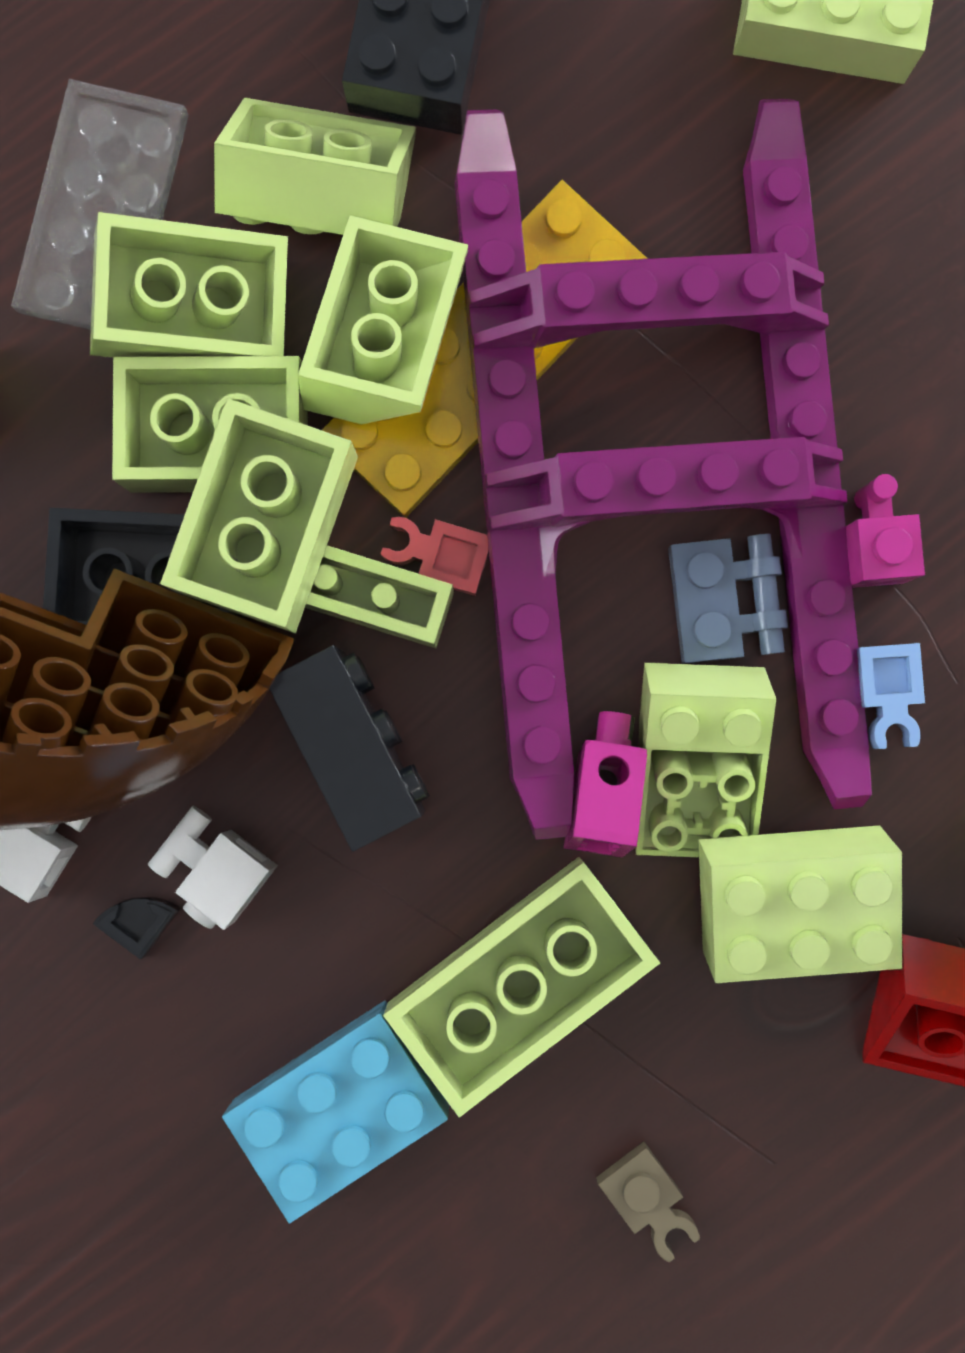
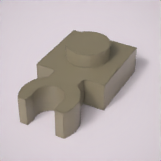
M644 1141L596 1177L599 1187L634 1234L648 1224L651 1226V1237L655 1249L665 1261L671 1262L675 1259L671 1247L665 1241L666 1235L670 1230L679 1228L684 1230L694 1243L700 1240L698 1229L691 1216L682 1210L671 1208V1206L683 1198V1195Z

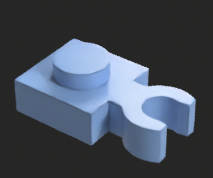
M920 643L857 648L862 708L876 707L877 717L872 721L868 730V739L873 749L887 748L885 734L888 727L893 724L897 725L902 731L904 747L918 746L920 742V729L917 722L908 715V705L925 703Z

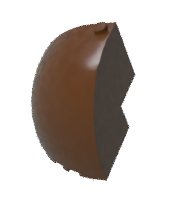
M115 568L87 625L0 592V830L43 827L82 820L130 804L180 778L204 762L246 722L269 691L278 673H280L287 660L294 638Z

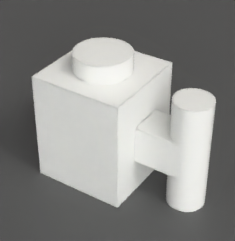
M192 806L149 861L148 866L164 878H168L180 861L191 868L192 871L175 892L187 901L183 909L201 925L212 929L217 924L225 930L235 923L278 865L233 830L220 833L209 847L198 837L212 819L201 809Z
M91 817L66 822L65 824L81 832ZM59 824L0 830V886L27 903L47 897L78 845L55 832Z

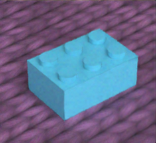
M386 1000L234 1098L222 1115L226 1125L289 1224L448 1120L449 1103L384 1018L383 1014L387 1006Z

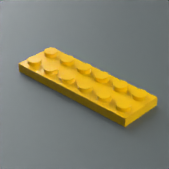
M561 180L522 221L526 272L536 269L539 264L648 259L564 180ZM464 282L456 290L421 412L366 424L333 418L322 429V431L352 441L358 455L354 471L404 518L409 516L478 443ZM577 338L534 349L537 380Z

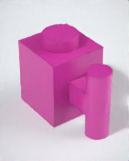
M889 474L879 475L860 488L854 496L856 506L862 509L863 519H857L845 527L852 588L904 584L925 576L919 514L893 516L892 496L897 492L898 484L896 479Z

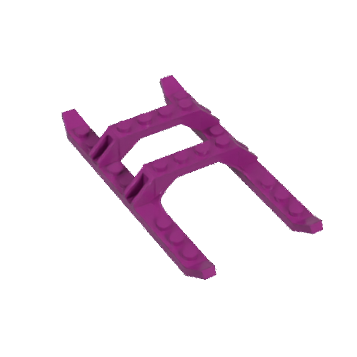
M763 99L759 102L753 136L743 168L751 244L750 254L539 264L536 269L526 272L517 170L504 112L497 109L467 110L454 185L460 243L468 244V253L463 266V281L509 774L527 815L535 840L566 837L572 825L574 766L556 588L558 543L565 533L590 522L622 516L752 508L762 509L779 517L803 752L817 774L834 810L863 807L872 795L865 708H862L857 657L858 639L843 504L848 502L847 491L841 488L839 463L843 461L842 449L837 448L825 328L829 326L828 313L823 312L820 289L825 284L824 273L818 270L807 156L799 101L792 99ZM726 324L760 333L771 439L557 453L554 458L544 460L534 358L535 348L611 330Z

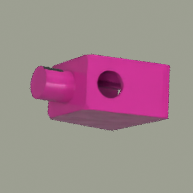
M612 711L599 712L595 740H585L578 753L573 787L572 825L565 837L564 849L622 858L637 847L647 750L631 746L635 723L634 716ZM600 770L611 771L617 778V785L605 783L599 776Z

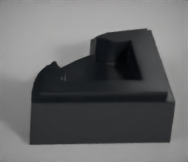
M137 897L110 907L97 917L92 924L141 960L148 954L181 908L160 898Z

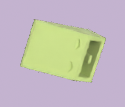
M644 663L639 720V748L647 750V762L637 847H635L636 855L699 857L698 839L759 834L776 706V696L765 667Z

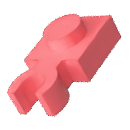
M391 518V528L407 533L410 541L408 546L401 551H394L383 547L381 556L386 561L395 565H405L413 560L422 562L419 574L453 584L454 590L476 596L489 553L486 534L435 519L429 536L420 533L417 525L407 518Z

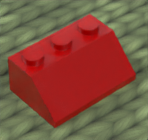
M902 934V969L881 970L862 1052L863 1063L965 1087L964 948Z

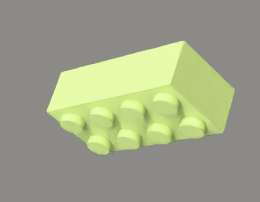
M577 857L387 1003L383 1016L460 1118L658 966L660 962L580 857Z

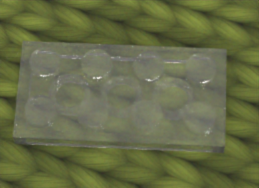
M69 79L11 305L18 313L91 330L94 234L98 212L163 220L189 117L184 105Z

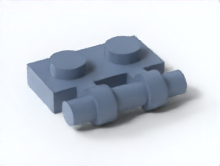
M758 534L747 537L750 560L733 562L730 538L669 546L668 551L682 664L744 657L742 634L759 633L761 655L785 653L782 629H787L788 623L786 610H780L776 577L782 575L780 557L773 556L771 534ZM752 580L756 613L739 615L736 582Z

